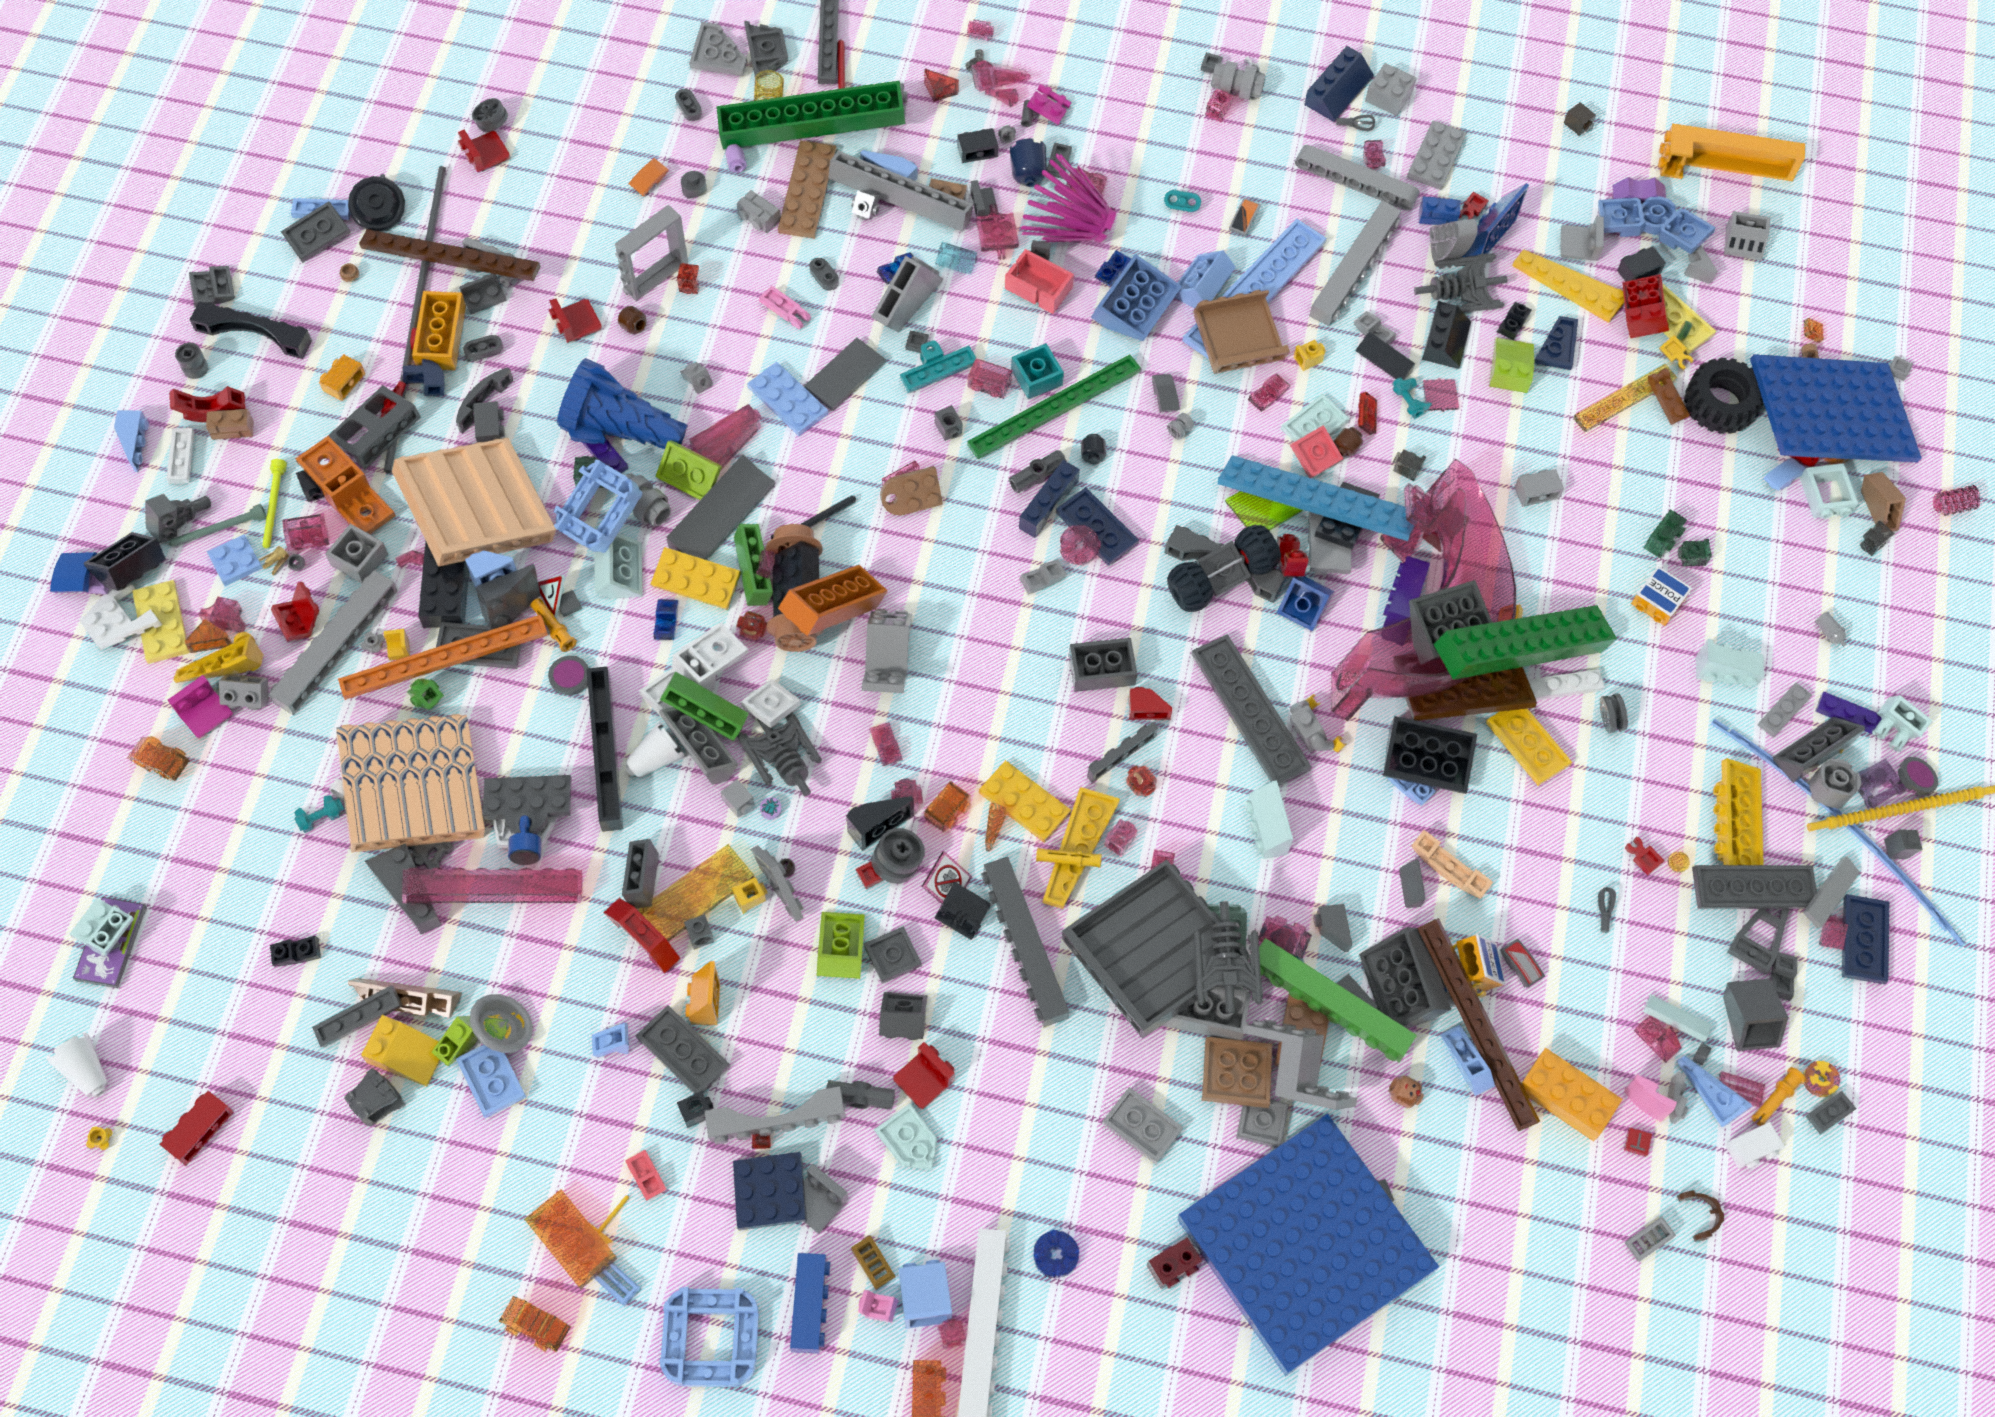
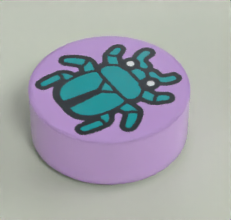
M769 797L761 802L760 812L765 819L773 820L780 816L782 809L779 800Z

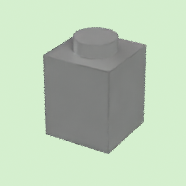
M738 779L721 791L722 801L738 818L751 812L755 805L753 796Z

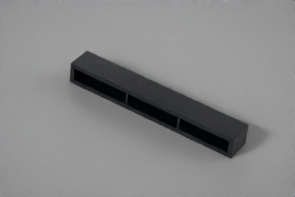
M608 666L587 668L599 824L602 832L622 830L624 828L611 677Z

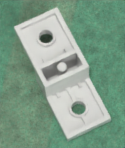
M720 622L674 653L672 668L640 689L639 694L659 714L661 709L672 707L661 701L660 698L675 671L712 691L715 689L716 675L747 655L748 648ZM722 646L724 650L718 652L713 647Z

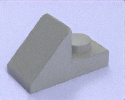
M1700 245L1692 254H1688L1690 264L1686 268L1684 275L1710 284L1713 282L1718 271Z

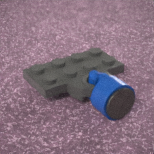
M571 775L484 778L482 816L484 820L505 819L507 828L511 834L514 833L509 837L508 858L510 861L518 865H531L541 859L542 839L536 834L539 832L543 833L547 827L549 817L571 816Z

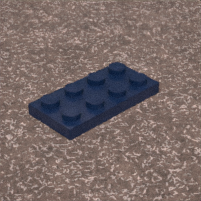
M1087 487L1056 508V514L1108 566L1139 544V539Z
M1846 894L1843 897L1842 977L1884 985L1888 983L1890 901Z

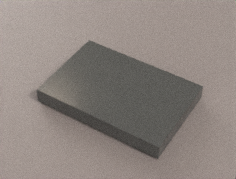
M329 201L280 231L302 263L351 233Z

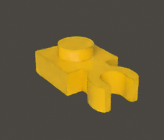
M1675 335L1659 347V350L1671 363L1675 360L1678 361V366L1681 370L1686 369L1682 364L1684 360H1688L1691 364L1694 361L1690 355L1684 354L1687 348Z

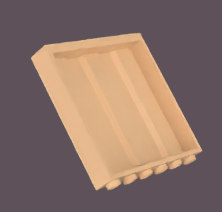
M509 438L495 439L482 443L477 442L471 445L440 449L434 452L419 453L418 455L407 457L402 456L394 460L392 473L438 566L465 561L472 554L481 551L499 554L553 541L556 528Z

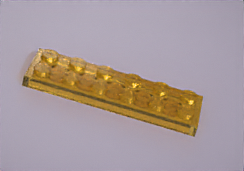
M727 844L653 898L652 907L639 908L638 911L669 942L686 929L685 921L707 914L733 894L732 888L755 876L731 846Z

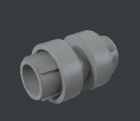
M1227 61L1226 64L1217 63L1215 65L1211 86L1212 88L1220 89L1219 94L1230 96L1233 89V91L1239 92V98L1250 100L1251 97H1261L1266 75L1257 72V67L1246 65L1244 71L1237 69L1238 63Z
M633 473L626 474L625 476L636 482L639 490L642 491V497L632 510L633 515L645 525L660 526L671 514L668 497L659 489L653 488L652 483L644 476H636Z

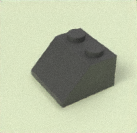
M884 992L880 1010L879 1036L891 1039L896 1037L909 1040L923 1039L928 995Z

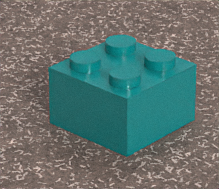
M1047 343L1012 356L1011 371L1028 399L1063 386L1064 371Z

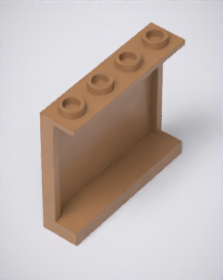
M1255 290L1249 294L1239 293L1229 298L1223 296L1213 301L1203 300L1197 304L1193 314L1214 374L1282 361L1290 353L1288 345L1282 346L1266 300L1269 290Z

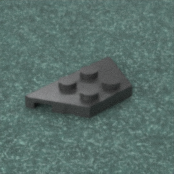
M744 21L755 79L761 78L788 62V54L781 28L769 27L763 24L754 26L750 25V21Z

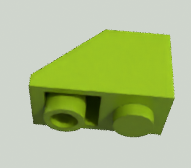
M457 1016L432 1050V1053L447 1066H450L456 1061V1058L469 1051L478 1040L473 1033L470 1016Z

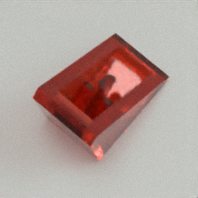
M925 68L924 84L934 102L958 95L959 79Z

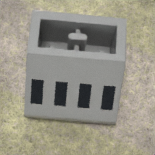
M1733 211L1726 224L1724 255L1761 261L1770 232V217Z

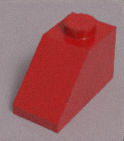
M1140 686L1130 688L1128 696L1129 720H1171L1172 707L1151 688Z

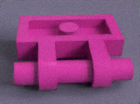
M1040 84L1037 89L1039 92L1035 91L1027 107L1059 125L1067 111L1066 108L1069 109L1072 102L1067 100L1063 94L1059 95L1052 91L1051 87Z

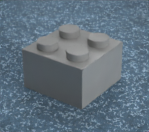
M1384 63L1368 87L1365 102L1398 116L1414 91L1417 77Z
M350 523L325 555L332 567L363 583L364 578L376 570L386 558L388 552L382 541Z

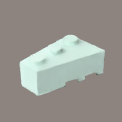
M1708 638L1696 656V679H1703L1707 682L1721 681L1726 684L1739 683L1746 686H1758L1764 677L1763 654L1743 648L1739 649V651L1730 649L1729 644L1724 643L1723 646L1714 644V641Z

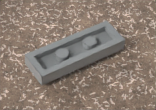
M1795 682L1757 725L1774 738L1811 698L1812 694Z

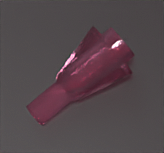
M986 88L985 95L995 97L1010 107L1018 102L1019 95L1016 89L995 90Z

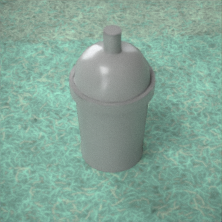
M1829 612L1823 613L1815 620V623L1824 633L1828 642L1832 644L1841 643L1843 647L1847 645L1844 641L1847 636L1846 629Z

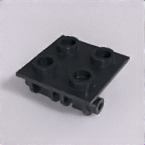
M954 881L934 919L972 940L975 933L980 929V924L991 903Z

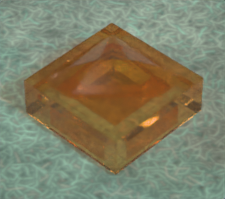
M1807 318L1804 320V336L1820 343L1824 340L1823 324Z

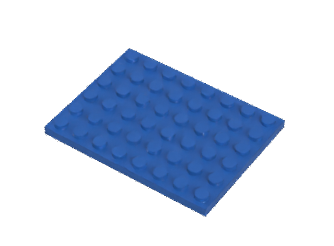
M1753 354L1750 358L1780 455L1915 463L1922 459L1889 363Z

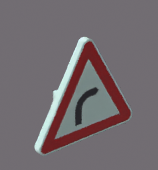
M564 575L538 581L540 595L555 618L558 616L561 596L565 593Z

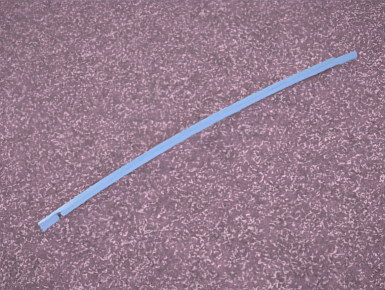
M1714 718L1711 725L1749 749L1788 778L1773 761V756L1734 729L1728 732L1729 727ZM1801 778L1794 782L1811 797L1812 793L1808 783ZM1819 803L1833 816H1841L1843 814L1837 808L1828 807ZM1848 824L1846 828L1905 885L1944 931L1948 930L1960 946L1964 945L1965 942L1912 880L1889 859V856L1855 824Z

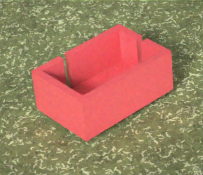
M1024 249L1016 260V264L1014 263L1005 274L1004 289L1035 305L1038 302L1039 307L1054 314L1072 290L1074 274Z

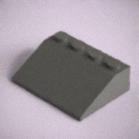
M1475 580L1409 600L1413 647L1421 665L1441 658L1433 644L1447 630L1492 623Z
M1406 927L1359 954L1375 1003L1378 1005L1377 1009L1408 1029L1430 1021L1451 1010L1437 967L1417 928Z

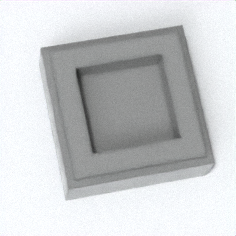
M1895 355L1890 364L1892 375L1904 381L1913 363Z

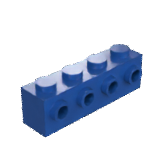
M798 1253L790 1350L793 1353L820 1354V1347L825 1346V1333L821 1332L822 1323H826L827 1309H823L824 1299H828L829 1285H825V1276H830L831 1262L827 1261L826 1254Z

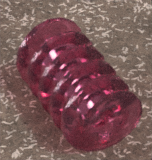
M1975 485L1937 492L1933 497L1934 509L1938 513L1941 512L1944 516H1948L1950 513L1954 515L1957 512L1963 513L1972 509L1977 510L1980 506V493Z

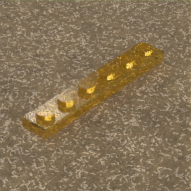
M1664 364L1574 415L1573 419L1584 432H1587L1653 395L1654 392L1647 379L1649 375L1658 374L1660 370L1666 368L1670 372V378L1673 383L1676 381L1677 376Z

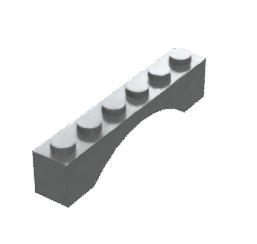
M1176 525L1166 542L1164 553L1181 561L1197 560L1224 544L1211 541L1208 537L1198 535L1187 527ZM1273 569L1271 572L1263 575H1255L1248 570L1251 577L1245 581L1250 585L1254 594L1274 603L1286 576H1283L1282 572L1278 569Z

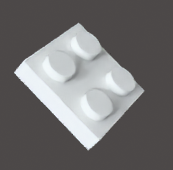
M772 679L741 701V707L770 728L801 706L799 698Z

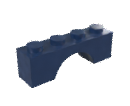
M1063 460L1019 516V529L1036 538L1047 524L1048 518L1057 502L1064 495H1069L1079 482L1080 469Z

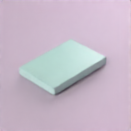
M1321 394L1285 422L1280 430L1295 442L1324 425L1331 437L1349 423L1350 418L1324 394Z

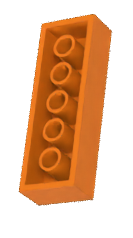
M859 564L790 589L778 609L802 633L809 636L877 609L888 590Z

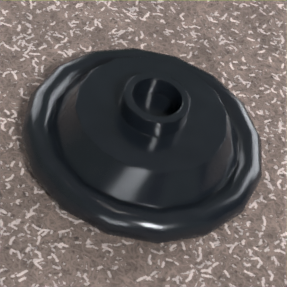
M371 176L360 180L353 186L348 198V209L351 217L359 226L381 232L391 229L400 222L405 212L406 201L402 190L395 182L385 177Z

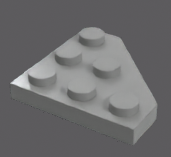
M701 22L689 62L690 68L743 76L747 64L746 56L737 49L732 39L726 36L719 24Z
M758 845L751 848L750 850L762 873L765 874L769 881L771 880L769 883L784 905L787 904L785 909L796 922L803 919L804 917L801 913L803 907L798 898H794L792 894L795 891L789 880L786 881L783 876L786 874V871L782 864L777 862L767 849L763 850Z

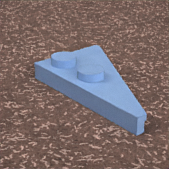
M1683 1056L1677 1060V1063L1721 1127L1728 1125L1753 1107L1751 1103L1688 1057Z

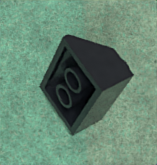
M1438 301L1422 360L1456 369L1460 368L1471 320L1458 306Z
M131 532L83 564L104 587L119 591L125 589L130 582L143 577L144 573L150 569L157 568L160 565L159 563L166 558L157 538Z

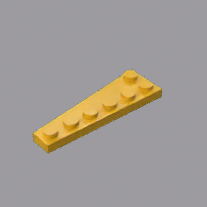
M1523 249L1513 262V267L1608 323L1624 305V294L1621 289L1614 288Z
M1080 787L1059 850L1071 852L1083 850V853L1093 854L1119 805L1120 798ZM1055 863L1042 903L1063 909L1086 866H1081L1080 868L1077 865Z

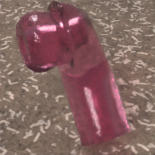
M411 550L395 559L399 567L407 563L421 566L423 565L424 554Z

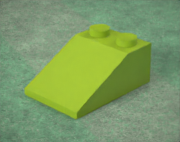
M1496 337L1489 387L1528 393L1534 373V344Z
M821 912L816 976L861 978L865 914Z

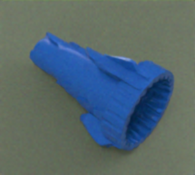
M584 358L575 370L565 391L557 416V425L560 429L569 433L571 440L591 444H604L606 439L603 434L626 440H634L644 445L647 442L665 450L667 442L670 440L681 445L688 428V424L671 418V414L651 406V403L638 397L632 390L623 387L605 370L604 365L588 358Z

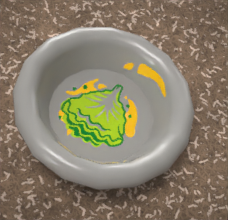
M488 994L478 999L471 1008L470 1024L473 1033L482 1044L491 1050L501 1053L517 1052L526 1047L532 1038L533 1024L530 1015L523 1005L512 997L502 994Z

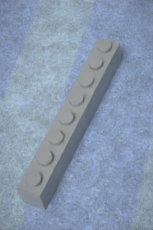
M838 151L830 160L828 178L837 183L844 184L855 190L864 189L878 194L880 199L887 203L894 204L961 232L965 230L971 221L973 204L841 151Z
M1383 201L1380 202L1312 304L1309 317L1327 326H1330L1333 320L1337 321L1341 314L1340 309L1347 306L1350 294H1355L1359 286L1358 282L1363 281L1366 277L1367 268H1372L1376 260L1375 256L1382 253L1385 241L1389 242L1393 235V229L1399 227L1402 220L1400 219L1402 210Z
M375 570L364 578L362 585L351 594L350 599L345 605L338 609L334 618L325 624L323 631L313 638L310 646L298 656L295 664L285 671L283 678L278 684L271 688L268 695L275 705L294 716L398 592L394 581Z

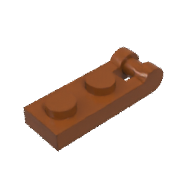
M1665 368L1660 370L1658 374L1649 375L1647 379L1668 421L1673 425L1688 418L1690 414L1670 378L1669 370Z

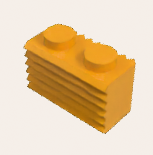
M343 354L339 359L337 358L333 361L332 367L327 373L325 372L321 375L319 384L322 391L343 401L346 395L353 390V387L358 384V381L365 376V371L360 362Z

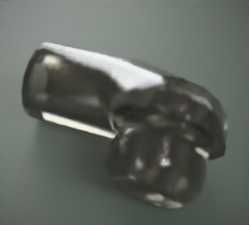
M981 49L976 50L975 58L966 62L965 67L968 71H975L983 67L984 51Z

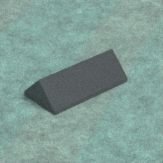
M1832 717L1775 755L1773 761L1794 783L1854 743L1865 728L1863 725Z

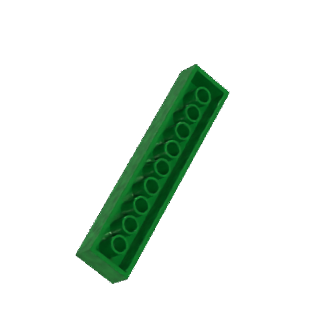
M900 80L716 106L719 137L723 150L733 144L746 147L906 124Z
M1598 605L1447 630L1433 645L1454 680L1601 653L1617 637Z

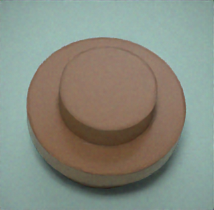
M347 263L341 267L339 274L343 281L352 282L359 277V270L355 265Z

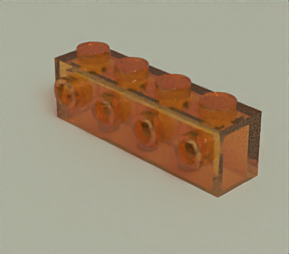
M913 1360L912 1417H945L941 1416V1406H946V1392L941 1391V1382H946V1367H941V1360Z

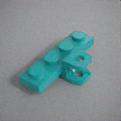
M935 340L921 345L920 360L923 365L901 373L900 379L907 392L911 393L978 364V360L970 345L944 355L940 345Z

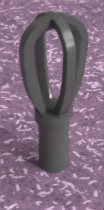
M1372 115L1337 118L1336 125L1354 127L1362 131H1371L1375 127V118ZM1361 118H1371V119H1372V121H1355V120L1361 119ZM1355 124H1367L1372 126L1370 128H1364L1357 126Z
M1604 887L1598 894V906L1601 912L1600 932L1609 933L1611 913L1616 902V891L1610 887ZM1605 892H1609L1610 895L1609 907L1607 912L1605 910L1604 901Z

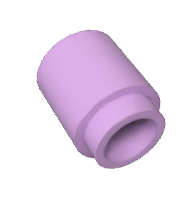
M736 144L728 146L725 152L728 168L732 172L739 173L747 166L743 149Z

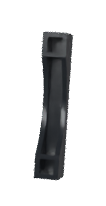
M199 301L189 319L195 331L212 336L230 331H247L263 335L276 343L285 355L300 359L304 358L312 342L308 330L304 327L288 325L285 322L273 321L266 317H257L248 312H238L229 307H219L213 303Z

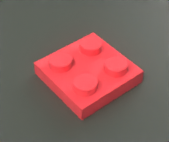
M1324 425L1290 444L1309 478L1316 476L1343 460L1342 455Z

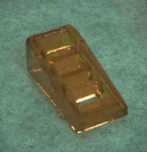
M993 802L989 806L985 847L988 852L992 850L1006 818V807Z

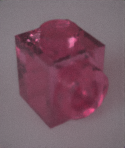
M908 778L894 782L895 790H891L892 799L912 796L914 799V812L919 811V804H923L921 784L916 785V779L910 780Z

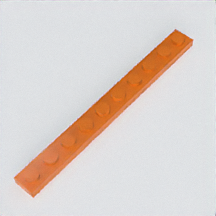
M540 614L338 678L343 698L347 700L547 636L548 633Z

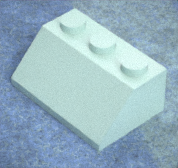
M618 533L605 553L594 552L595 593L610 599L643 596L642 542Z
M1276 780L1249 793L1247 802H1245L1246 812L1251 815L1252 819L1250 821L1251 831L1257 837L1255 841L1258 853L1261 852L1262 859L1288 855L1293 841Z

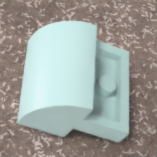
M96 898L69 934L90 947L94 952L107 956L134 918L117 907H112Z

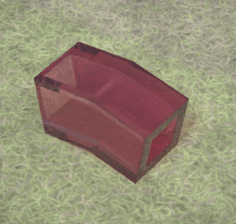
M761 551L757 575L769 578L775 563L774 552Z

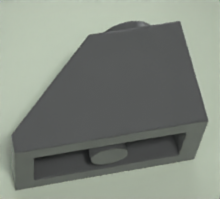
M1345 904L1319 906L1316 914L1313 916L1314 925L1318 927L1319 934L1343 952H1349L1352 940Z

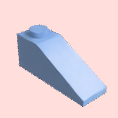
M862 150L860 152L861 160L916 181L918 179V167L912 161L899 156Z
M1460 1025L1440 1034L1464 1080L1475 1096L1495 1087L1491 1070Z

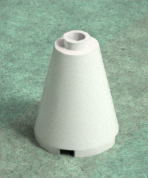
M661 722L654 726L625 760L627 763L625 769L631 776L641 777L685 756L682 751L679 753L682 749L670 733L662 728L664 726Z
M82 1033L84 1037L79 1039L76 1035L63 1042L53 1050L55 1055L52 1058L48 1055L46 1060L87 1097L93 1096L96 1098L106 1091L105 1087L108 1085L90 1036L88 1033Z

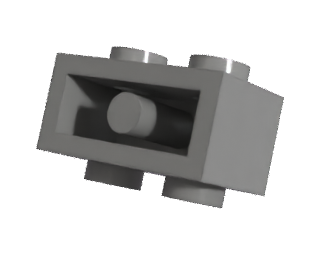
M226 674L219 680L220 704L227 705L229 708L242 706L248 707L250 710L261 709L269 702L268 678Z

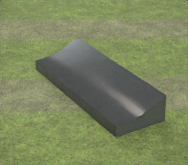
M742 454L666 537L668 547L708 560L775 486V480L763 473Z

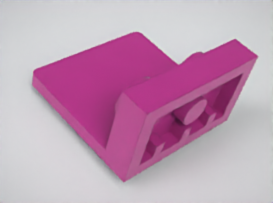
M203 675L167 700L177 715L198 739L233 715V712L227 705L220 704L218 694Z

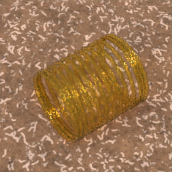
M772 70L759 72L755 77L753 101L761 98L770 99L766 97H783L784 78L782 75Z

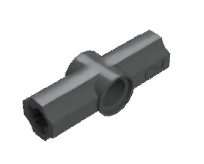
M1056 450L1042 459L1032 460L1027 468L1009 477L1008 481L1014 492L1020 493L1034 484L1043 483L1046 477L1051 475L1063 460L1067 461L1065 455L1061 450Z
M828 1080L826 1089L840 1086L844 1103L858 1109L874 1107L892 1110L895 1089L875 1087L863 1081L846 1083Z

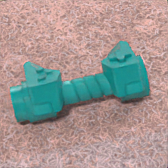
M1398 378L1392 383L1394 386L1393 391L1397 395L1403 396L1409 405L1407 412L1414 419L1423 415L1432 405L1430 402L1414 400L1409 393L1417 386L1415 378L1408 380Z
M331 795L323 797L324 808L308 815L302 808L295 810L296 817L294 819L300 831L303 830L306 833L313 830V822L325 816L330 820L339 818L341 811L345 810L339 798L333 800Z

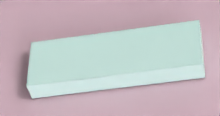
M1652 994L1647 998L1643 1010L1644 1013L1702 1042L1707 1040L1712 1024Z

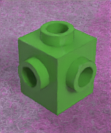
M417 679L410 685L411 689L407 691L411 697L409 700L415 707L427 710L436 706L444 696L439 690V685L432 679Z

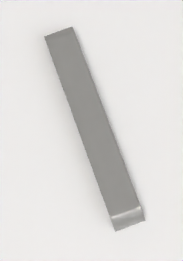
M1311 145L1302 146L1295 159V165L1304 171L1403 210H1411L1420 194L1418 188Z

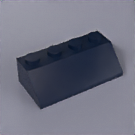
M1346 46L1307 90L1304 105L1335 122L1374 77L1363 55Z

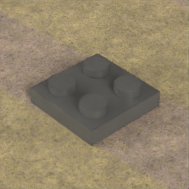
M904 926L864 943V948L882 984L922 967V963Z

